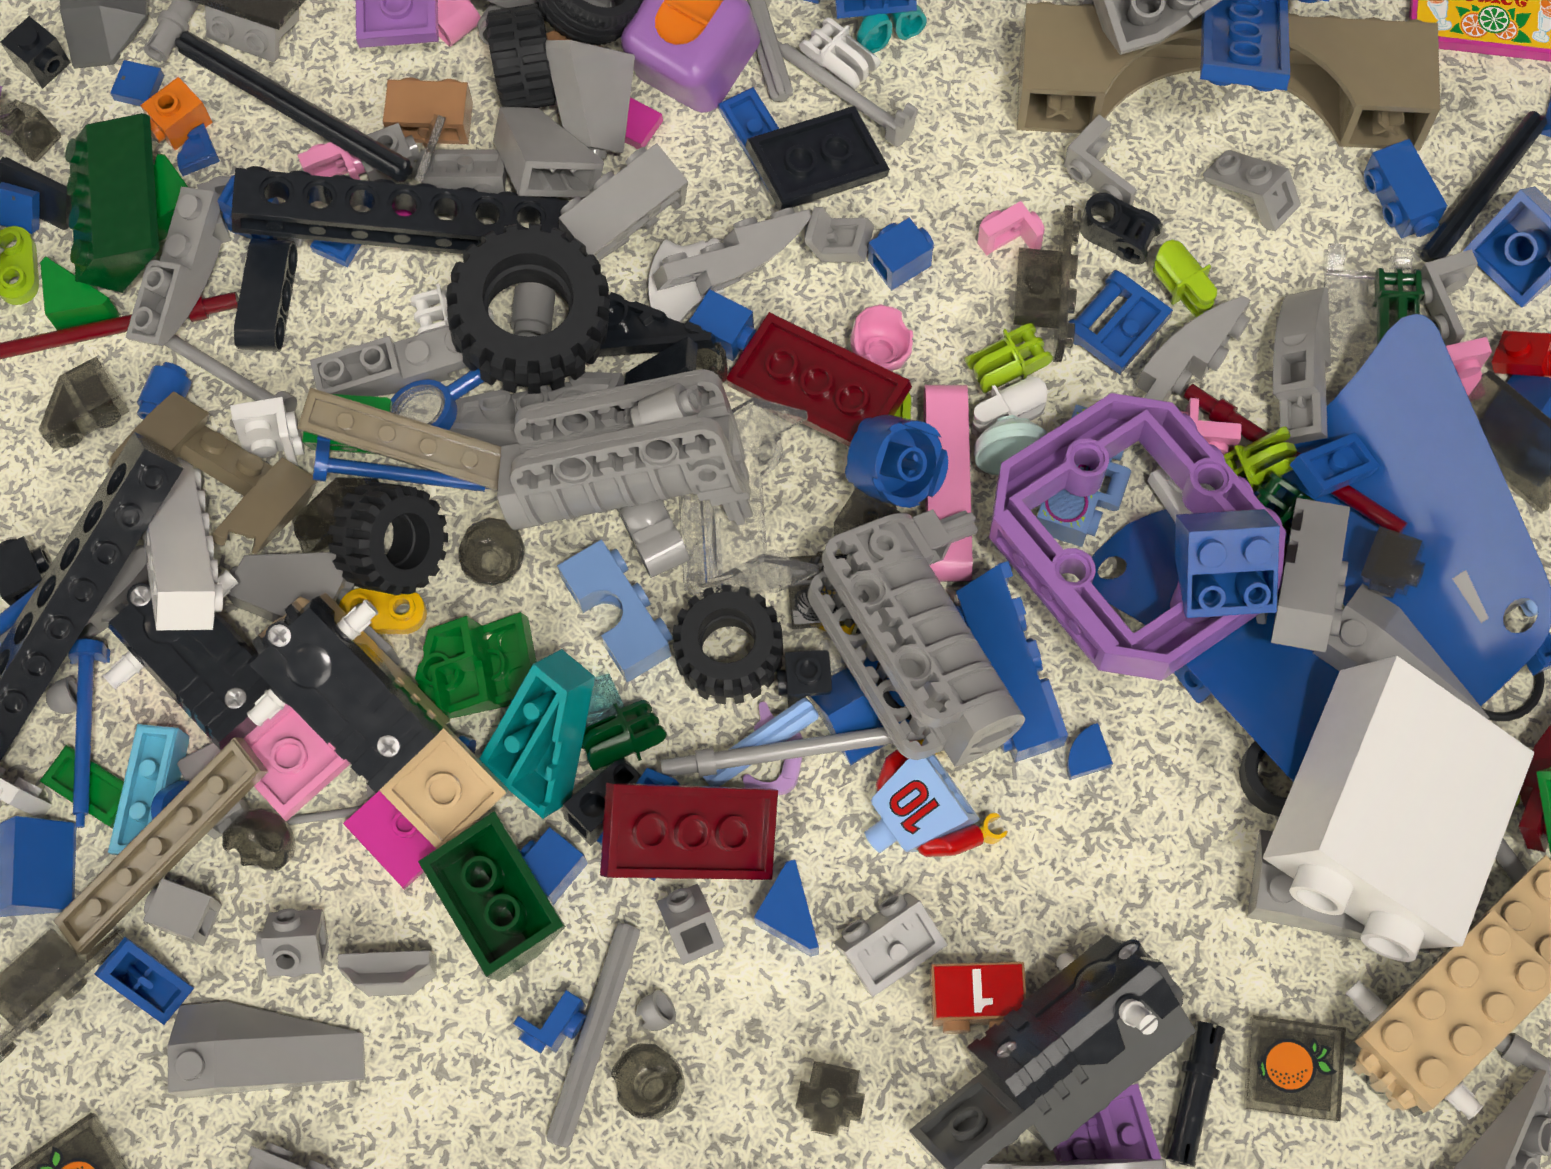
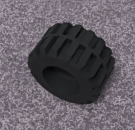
M534 3L488 11L486 17L488 43L502 107L540 108L555 105L556 95L545 49L547 40L546 28L539 6Z
M370 482L369 485L356 487L355 494L347 493L342 499L344 503L343 508L336 507L333 514L337 518L335 525L329 526L328 534L333 535V542L328 544L329 552L336 554V558L332 561L336 570H342V577L347 582L354 583V586L362 589L401 595V593H415L416 587L424 588L429 584L428 576L437 575L440 570L437 564L439 560L444 561L446 551H443V545L445 542H448V533L443 531V527L447 522L445 515L438 514L441 507L436 500H429L430 494L424 490H417L416 487L381 482ZM392 522L393 542L388 553L385 554L384 537L389 524Z
M722 585V592L714 593L712 587L703 590V599L699 600L694 595L688 600L689 609L681 608L677 615L679 624L673 626L672 632L674 640L672 644L677 668L680 675L684 676L686 685L691 690L697 688L700 697L708 700L710 695L715 696L716 703L726 704V698H734L735 704L744 703V695L750 693L753 699L761 695V687L765 685L769 688L775 681L774 673L781 669L783 655L781 623L777 621V613L773 606L766 607V599L759 593L754 598L751 597L749 588L740 586L739 592H732L731 585ZM723 627L741 628L754 639L752 650L741 660L731 663L718 662L708 657L703 652V644L712 632Z

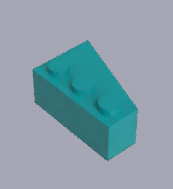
M562 649L532 665L479 758L511 793L542 819L563 807V804L572 797L595 676Z

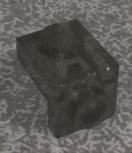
M15 99L13 102H9L0 108V139L16 145L33 162H38L61 138V133L37 107Z

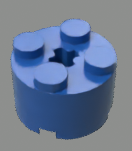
M892 415L866 418L859 424L858 431L849 446L845 475L847 480L854 484L861 494L870 499L900 507L912 508L921 505L919 502L928 496L933 497L942 487L948 470L947 450L942 449L938 438L941 437L939 432L928 423Z

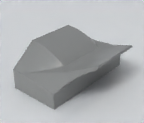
M430 950L338 954V969L349 982L368 997L414 995L437 976V958Z

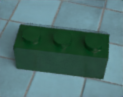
M495 811L418 861L487 978L501 982L537 958L566 927Z

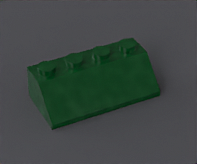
M143 113L86 124L76 138L70 139L65 152V159L70 165L67 193L71 196L72 210L68 223L69 228L73 229V245L70 260L75 264V281L120 293L124 292L159 251L150 115Z

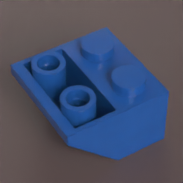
M1265 509L1176 514L1175 560L1186 618L1277 612L1280 526Z

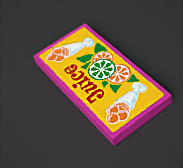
M1410 0L1409 20L1416 19L1422 22L1438 23L1439 49L1551 62V0Z

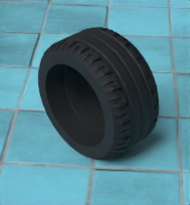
M536 0V4L539 6L546 22L555 31H558L567 39L597 46L601 44L606 45L619 39L624 28L633 19L643 0H614V7H600L584 0Z

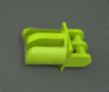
M1173 239L1166 241L1159 248L1153 272L1171 293V305L1181 300L1196 318L1212 309L1217 296V288L1208 278L1211 265L1208 264L1202 268L1180 241Z
M1032 323L1025 324L1009 333L1004 329V338L965 357L964 361L970 370H974V375L978 383H980L979 386L984 394L991 391L994 385L998 388L1020 376L1024 380L1028 375L1046 367L1052 362L1053 356L1050 352L1044 351L1045 343L1042 338H1036V328ZM1023 341L1025 342L1017 347L1015 346ZM1033 355L1032 358H1030V359L1024 361L1025 358H1027V357Z
M1284 426L1247 446L1236 445L1233 451L1223 456L1226 464L1237 476L1247 477L1253 492H1255L1260 485L1266 486L1271 479L1268 474L1272 470L1281 476L1292 471L1293 469L1290 464L1296 458L1292 456L1296 454L1297 450L1293 443L1284 442L1291 436L1288 428ZM1240 459L1242 466L1237 468L1235 461Z

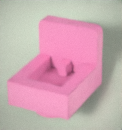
M332 142L314 145L308 151L297 155L303 170L311 175L332 177L349 173L353 179L360 180L359 175L366 173L361 159Z
M1020 201L1002 212L1001 210H996L987 215L979 226L977 244L988 255L1021 236L1034 254L1041 250L1045 231L1044 225L1040 217L1034 211L1029 212Z
M1190 398L1186 411H1180L1193 419L1198 432L1209 444L1215 445L1223 455L1235 449L1234 446L1239 445L1241 440V424L1198 420L1199 398Z

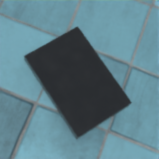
M855 106L748 138L745 146L779 210L793 208L883 179L888 176L890 171Z

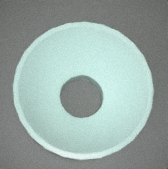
M1015 415L1000 417L995 424L989 426L977 439L974 446L975 463L982 471L992 475H999L1002 462L1048 433L1039 425L1030 422L1027 418H1018Z

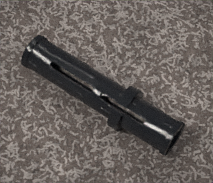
M1196 1021V1032L1194 1033L1189 1060L1184 1061L1181 1071L1186 1074L1168 1154L1165 1157V1160L1175 1163L1176 1161L1178 1164L1194 1168L1196 1166L1195 1161L1213 1080L1219 1079L1220 1070L1216 1069L1223 1034H1225L1226 1030L1218 1025L1214 1028L1212 1023Z

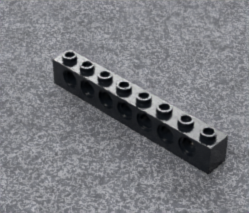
M251 166L246 169L235 168L231 211L232 232L463 254L470 244H475L477 247L481 246V236L490 231H494L497 236L504 233V226L517 224L518 230L529 229L520 224V222L524 221L532 224H542V231L551 233L552 228L559 229V217L562 215L560 211L569 201L560 200L558 197L537 198L518 196L517 193L510 191L496 194L478 192L476 189L462 187L456 190L437 188L429 183L406 185L396 184L388 179L366 181L356 180L347 175H334L332 177L315 176L299 170L285 173L269 171L259 166ZM279 197L284 199L285 202L274 204L268 200ZM321 201L328 204V206L317 208L312 206L311 203ZM362 205L368 207L370 210L367 212H359L353 209V207ZM403 209L411 212L412 215L401 216L395 211ZM449 214L454 219L443 220L437 217V215ZM484 217L490 218L495 223L484 224L480 222L478 219Z
M133 432L0 646V761L184 469L173 451L136 432Z

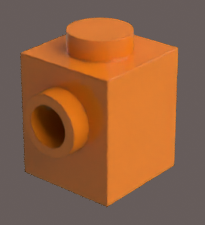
M179 77L140 105L144 113L150 115L151 136L158 143L165 140L174 150H177L188 139L187 135L191 130L203 123L205 127L213 123L203 102Z

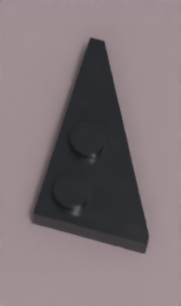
M613 292L610 295L608 294L610 299L608 333L605 344L600 345V355L598 357L662 352L687 336L698 344L697 349L715 348V336L712 332L703 330L701 326L686 321L685 324L668 318L663 311L637 301L629 302L623 296Z

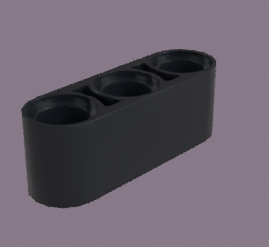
M253 238L249 242L234 323V342L237 349L281 351L298 261L297 246L294 241Z

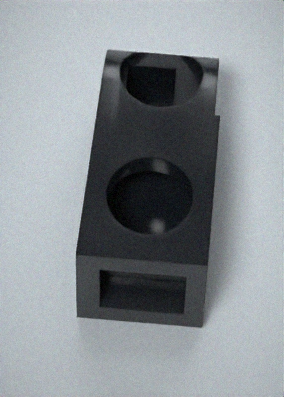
M625 758L615 761L563 804L564 819L592 846L603 832L606 783L636 784L642 775Z

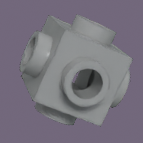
M283 909L278 912H269L263 931H258L256 935L257 957L265 960L267 976L298 977L303 974L323 973L329 950L323 909L300 911Z

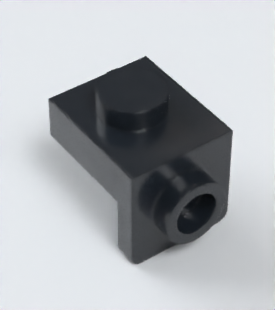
M828 650L785 652V669L777 670L779 696H787L788 708L800 699L806 698V696L831 694L832 680Z

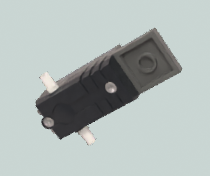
M1107 934L1077 959L1070 953L1061 954L1056 961V966L1060 970L1057 975L1021 1003L1022 1007L1017 1011L1013 1009L1004 1016V1021L1000 1025L994 1024L984 1032L986 1034L985 1037L981 1040H974L966 1047L981 1073L909 1130L917 1144L942 1169H981L986 1162L1002 1149L1013 1144L1026 1130H1029L1050 1151L1061 1142L1069 1139L1074 1131L1096 1113L1104 1110L1113 1099L1129 1086L1141 1080L1146 1072L1168 1054L1176 1051L1185 1040L1196 1032L1182 1008L1184 993L1178 984L1173 981L1163 962L1151 958L1138 940H1115Z

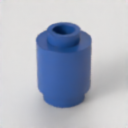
M164 362L162 366H153L137 400L139 406L137 415L144 419L173 391L186 399L192 385L191 380L186 377L187 371L169 362Z

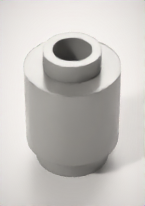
M524 282L515 286L510 324L514 329L515 335L538 336L552 330L556 295L554 289L534 282Z
M677 383L640 399L638 405L631 409V419L634 427L696 415L700 413L701 408L694 391L690 388L686 389L682 384Z

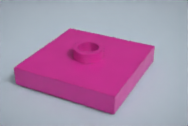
M380 791L343 823L404 890L424 872L418 861L436 850Z

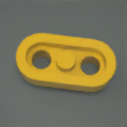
M358 588L348 592L339 604V607L348 614L357 604L363 603L365 599L368 600L379 612L370 620L372 623L369 624L378 634L413 633L422 627L427 617L426 605L416 592L394 595ZM409 604L410 608L407 613L402 615L396 614V609L399 605Z

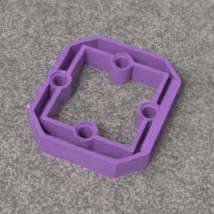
M1110 393L1001 463L989 538L1099 671L1162 681L1259 614L1186 618L1180 584L1178 582L1170 602V609L1133 633L1093 586L1092 581L1096 569L1092 557L1085 551L1077 548L1063 550L1031 510L1063 489L1079 497L1095 494L1101 488L1109 459L1139 441L1182 490V501L1192 513L1265 509L1280 526L1278 592L1282 584L1286 530L1282 527V522L1273 510L1265 508L1257 499L1249 482L1245 478L1237 476L1226 464L1222 452L1203 438L1189 415L1181 413L1172 402ZM1084 464L1089 466L1092 470L1084 471L1078 468L1076 465ZM1200 484H1208L1215 490L1209 491L1200 486ZM1070 573L1075 575L1080 581L1070 582L1061 575Z

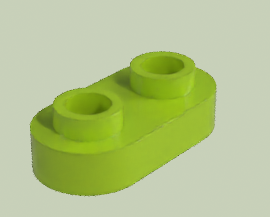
M10 226L0 230V246L4 249L0 254V296L9 304L22 305L31 301L39 290L37 247L35 241L25 229L18 226ZM17 241L14 246L6 248L10 242ZM19 277L17 282L9 284L12 278Z

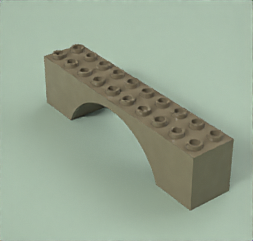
M1051 2L1026 3L1020 43L1017 130L1081 133L1098 115L1106 119L1127 97L1150 83L1168 76L1200 71L1202 14L1161 43L1120 55L1102 31L1094 5H1055ZM1289 13L1290 79L1287 91L1308 105L1323 120L1332 132L1338 146L1383 149L1410 139L1415 149L1420 151L1440 111L1438 23L1422 22L1416 19L1389 21L1375 17L1347 19L1333 15L1305 17Z

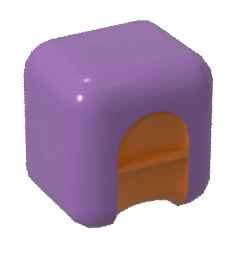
M643 0L637 13L624 28L621 36L623 51L635 56L633 70L639 79L685 106L701 113L716 109L718 104L724 100L760 43V31L746 0Z

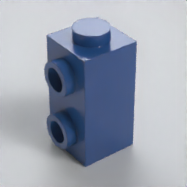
M1407 139L1372 153L1364 170V182L1369 192L1372 194L1376 193L1380 200L1386 223L1391 228L1395 227L1401 239L1413 234L1421 237L1434 231L1439 226V221L1448 205L1411 140Z

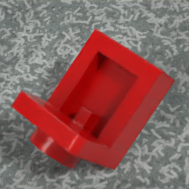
M1504 330L1491 361L1494 373L1551 378V333Z

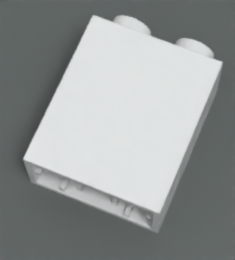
M1398 656L1340 670L1263 855V859L1294 879L1289 892L1295 900L1304 906L1329 915L1346 913L1363 924L1365 927L1361 935V941L1369 949L1384 957L1401 962H1412L1416 959L1419 949L1463 946L1534 751Z

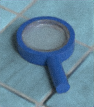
M480 369L469 371L448 386L429 379L412 382L401 388L391 398L392 413L450 430L457 416L456 400L485 382L481 380Z

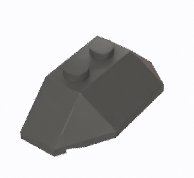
M60 0L61 18L74 69L114 65L120 58V53L132 42L148 20V0Z

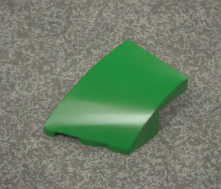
M520 612L482 626L470 617L464 616L428 629L423 646L424 657L418 665L414 680L418 683V687L449 719L510 706L532 665L537 662L529 618Z

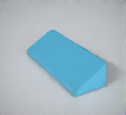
M137 724L108 849L109 854L118 855L152 821L151 805L155 795L160 790L181 780L182 773L177 763L180 759L186 757L190 737L179 728Z

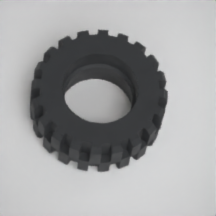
M529 223V229L518 230L517 224L504 226L503 234L496 236L494 231H490L481 236L482 245L477 247L475 244H470L463 252V262L455 263L451 271L452 283L447 285L446 292L449 330H451L452 342L456 352L462 353L463 363L470 371L480 369L481 380L490 385L495 384L496 380L503 382V390L516 393L517 386L528 387V394L541 393V386L549 384L554 391L565 387V378L567 376L577 380L585 373V364H594L600 355V345L605 344L608 333L609 286L606 276L601 274V264L595 255L590 254L586 257V246L577 238L568 242L566 240V232L557 228H552L551 233L542 231V224ZM534 282L546 285L558 292L567 302L569 312L566 319L554 330L542 335L527 337L511 334L496 325L489 316L488 306L493 298L503 289L518 283Z

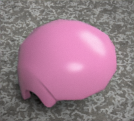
M882 304L866 307L856 317L850 336L851 350L853 353L894 371L900 369L911 356L913 331L905 326L902 320V313L898 309Z

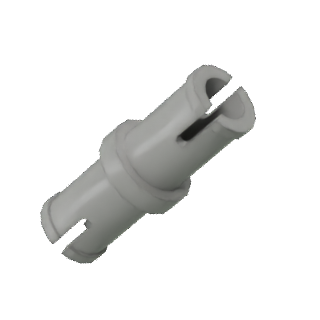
M173 0L168 9L163 10L157 18L158 26L148 43L143 47L144 52L155 61L166 62L175 46L176 38H179L182 32L189 30L188 22L202 0Z

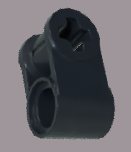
M1097 193L1087 201L1079 227L1080 233L1089 242L1115 253L1119 258L1132 264H1143L1148 257L1147 248L1153 237L1161 233L1163 224L1157 216L1148 211L1138 209L1111 194ZM1093 216H1103L1108 222H1099Z

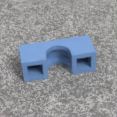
M601 539L557 565L562 581L583 613L600 604H612L622 610L623 614L620 622L614 628L602 634L601 637L605 649L627 683L671 657L668 642L673 640L669 629L660 617L656 620L652 619L646 607L651 605L646 593L638 582L631 586L624 575L629 569L616 548L609 551Z

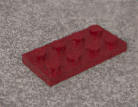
M770 312L725 379L729 387L848 447L858 431L859 424L864 419L881 415L894 416L912 388L909 379Z
M606 783L600 876L607 878L772 880L778 790L771 788Z

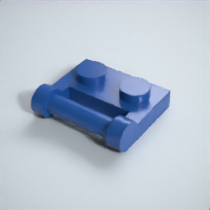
M1114 270L1106 278V286L1075 320L1070 319L1064 325L1061 332L1074 345L1082 346L1120 375L1171 318L1173 309L1124 273ZM1118 296H1124L1128 299L1097 335L1089 330Z

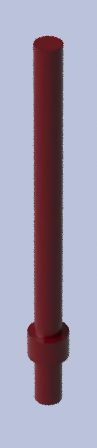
M237 292L205 298L203 294L200 295L187 319H190L191 322L209 319V314L236 309L239 301ZM132 314L1 342L0 360L125 333L128 330Z
M1194 384L1188 387L1183 396L1188 401L1190 398H1199V408L1209 414V420L1241 424V436L1252 443L1270 434L1237 412L1238 407L1224 398L1218 400ZM1297 451L1296 454L1292 457H1297L1301 453ZM1350 485L1330 493L1396 537L1402 534L1408 524Z

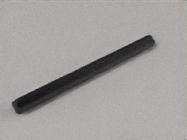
M189 31L182 32L181 36L176 38L175 45L178 47L179 53L398 182H404L412 174L413 167L410 160L202 38Z

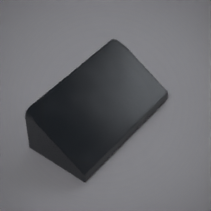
M2 157L0 159V183L5 182L40 192L39 219L62 230L68 229L72 204L71 196L67 193V186L8 157Z

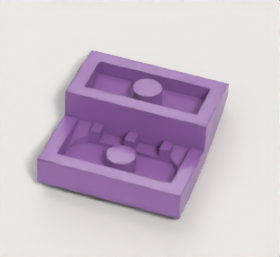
M1138 1083L1129 1086L1113 1099L1104 1110L1096 1113L1074 1131L1069 1139L1057 1145L1053 1149L1056 1161H1069L1072 1159H1161Z

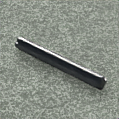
M1537 111L1528 112L1420 253V257L1424 262H1431L1448 255L1542 133V130L1547 125L1545 116L1540 115Z

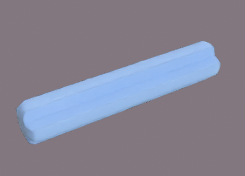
M802 698L728 750L785 742L816 721L819 717L818 712L807 698ZM751 765L716 770L717 774L703 776L709 786L720 787Z

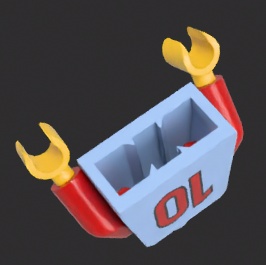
M924 739L915 740V741H918V742L920 743V745L922 746V743H923ZM895 750L885 758L875 784L877 793L871 799L872 805L882 819L864 833L868 842L879 853L898 841L906 852H919L925 857L956 856L981 846L983 842L996 844L1007 835L1008 831L997 835L988 829V823H992L1001 817L997 813L989 814L979 826L974 824L980 818L937 759L936 754L925 759L913 760L908 759L898 750Z

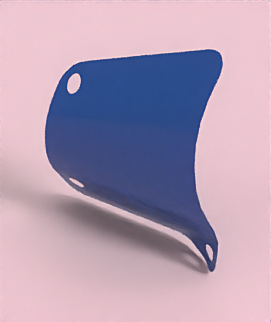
M1413 314L1402 317L1386 332L1359 371L1335 399L1327 405L1328 438L1294 445L1296 450L1302 454L1355 432L1379 463L1380 467L1371 476L1352 483L1350 486L1408 524L1402 534L1396 537L1350 507L1342 561L1348 562L1343 605H1347L1363 583L1398 606L1476 702L1482 706L1537 653L1548 637L1551 627V586L1439 329L1425 315ZM1294 470L1282 475V477L1291 483H1295L1302 492L1314 499ZM1281 486L1275 495L1282 499L1288 490ZM1255 491L1254 495L1257 497L1259 492ZM1330 493L1314 499L1319 502L1349 506ZM1270 501L1265 508L1273 510L1276 505ZM1166 509L1154 512L1127 524L1092 556L1096 569L1092 581L1093 586L1110 605L1135 618L1145 626L1170 609V602L1179 582L1175 560L1176 523ZM1289 518L1287 521L1292 524V519ZM1117 556L1125 560L1127 566L1121 576L1114 579H1103L1099 576L1098 569L1100 565L1109 557ZM1465 570L1488 616V619L1482 623L1452 579ZM1521 598L1532 600L1538 610L1536 621L1532 627L1521 633H1512L1507 630L1503 622V616L1507 607L1515 600ZM1275 612L1268 613L1266 624H1258L1256 617H1254L1191 660L1186 666L1294 783L1340 671L1313 654L1314 650L1271 643Z

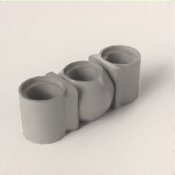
M663 500L617 509L632 541L635 543L650 578L690 561L686 546L670 518Z

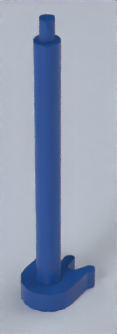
M317 436L313 467V480L326 482L327 472L481 492L489 489L430 470L329 458L330 440Z
M93 639L76 640L68 653L70 664L78 663L73 815H76V828L85 827V815L89 814L94 661L110 663V650L107 649L103 642Z

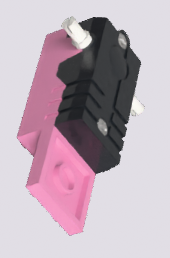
M224 570L218 577V584H222L223 598L231 592L230 590L235 585L239 584L227 570ZM136 583L131 586L127 592V601L129 603L124 605L121 602L115 607L119 613L109 621L108 628L129 651L122 655V658L111 667L112 669L102 676L116 690L123 682L126 683L145 667L220 750L234 737L243 738L269 771L254 787L286 822L350 765L346 759L343 760L334 751L335 748L330 743L327 744L287 704L271 720L268 718L262 726H257L248 717L247 712L255 707L254 703L270 687L247 663L256 653L217 612H214L213 630H156L150 584Z

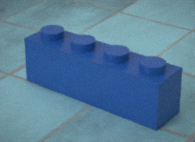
M1006 561L957 590L954 605L1025 717L1022 727L1000 746L1004 753L1011 752L1014 763L1063 747L1068 733L1049 679H1039L1037 672L1043 670L1041 654L1036 640L1025 638L1024 632L1027 631V625L1024 615H1026V611L1021 597L1013 599L1011 597L1008 581L1010 577H1013L1009 561Z

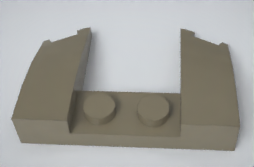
M173 391L143 419L110 456L109 467L112 468L133 432L173 451L177 458L180 457L244 496L213 532V542L224 546L230 533L243 535L246 538H254L252 553L258 554L309 503L317 481L313 480L312 474L283 457L274 466H271L257 455L246 451L225 438L222 434L208 428L205 425L210 413Z

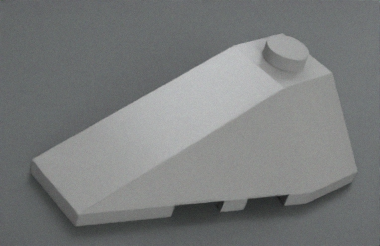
M1093 0L1102 31L1117 52L1122 55L1161 43L1221 0Z
M585 372L577 380H573L570 377V382H566L565 387L554 391L551 389V386L545 385L541 386V393L528 394V391L510 394L509 391L501 389L459 398L456 401V420L449 431L500 447L516 444L518 440L514 432L516 413L521 408L532 404L624 385V377L622 373ZM619 405L612 406L616 408L617 412L622 411ZM595 410L596 417H600L601 414H598V410ZM582 414L564 417L571 423H581L587 419ZM531 423L534 429L541 428V426H536L535 423Z
M1363 583L1343 609L1338 637L1329 635L1326 653L1313 652V654L1338 671L1398 656L1487 719L1490 718L1398 606Z
M1260 829L1247 918L1361 940L1365 926L1346 913L1341 915L1321 913L1304 906L1291 896L1289 890L1294 879L1263 859L1273 832ZM1419 949V952L1430 953L1431 949Z
M227 1001L179 1006L167 1045L168 1093L182 1099L366 1080L363 1033Z
M1538 1069L1453 1169H1541V1156H1549L1551 1154V1076L1546 1070Z

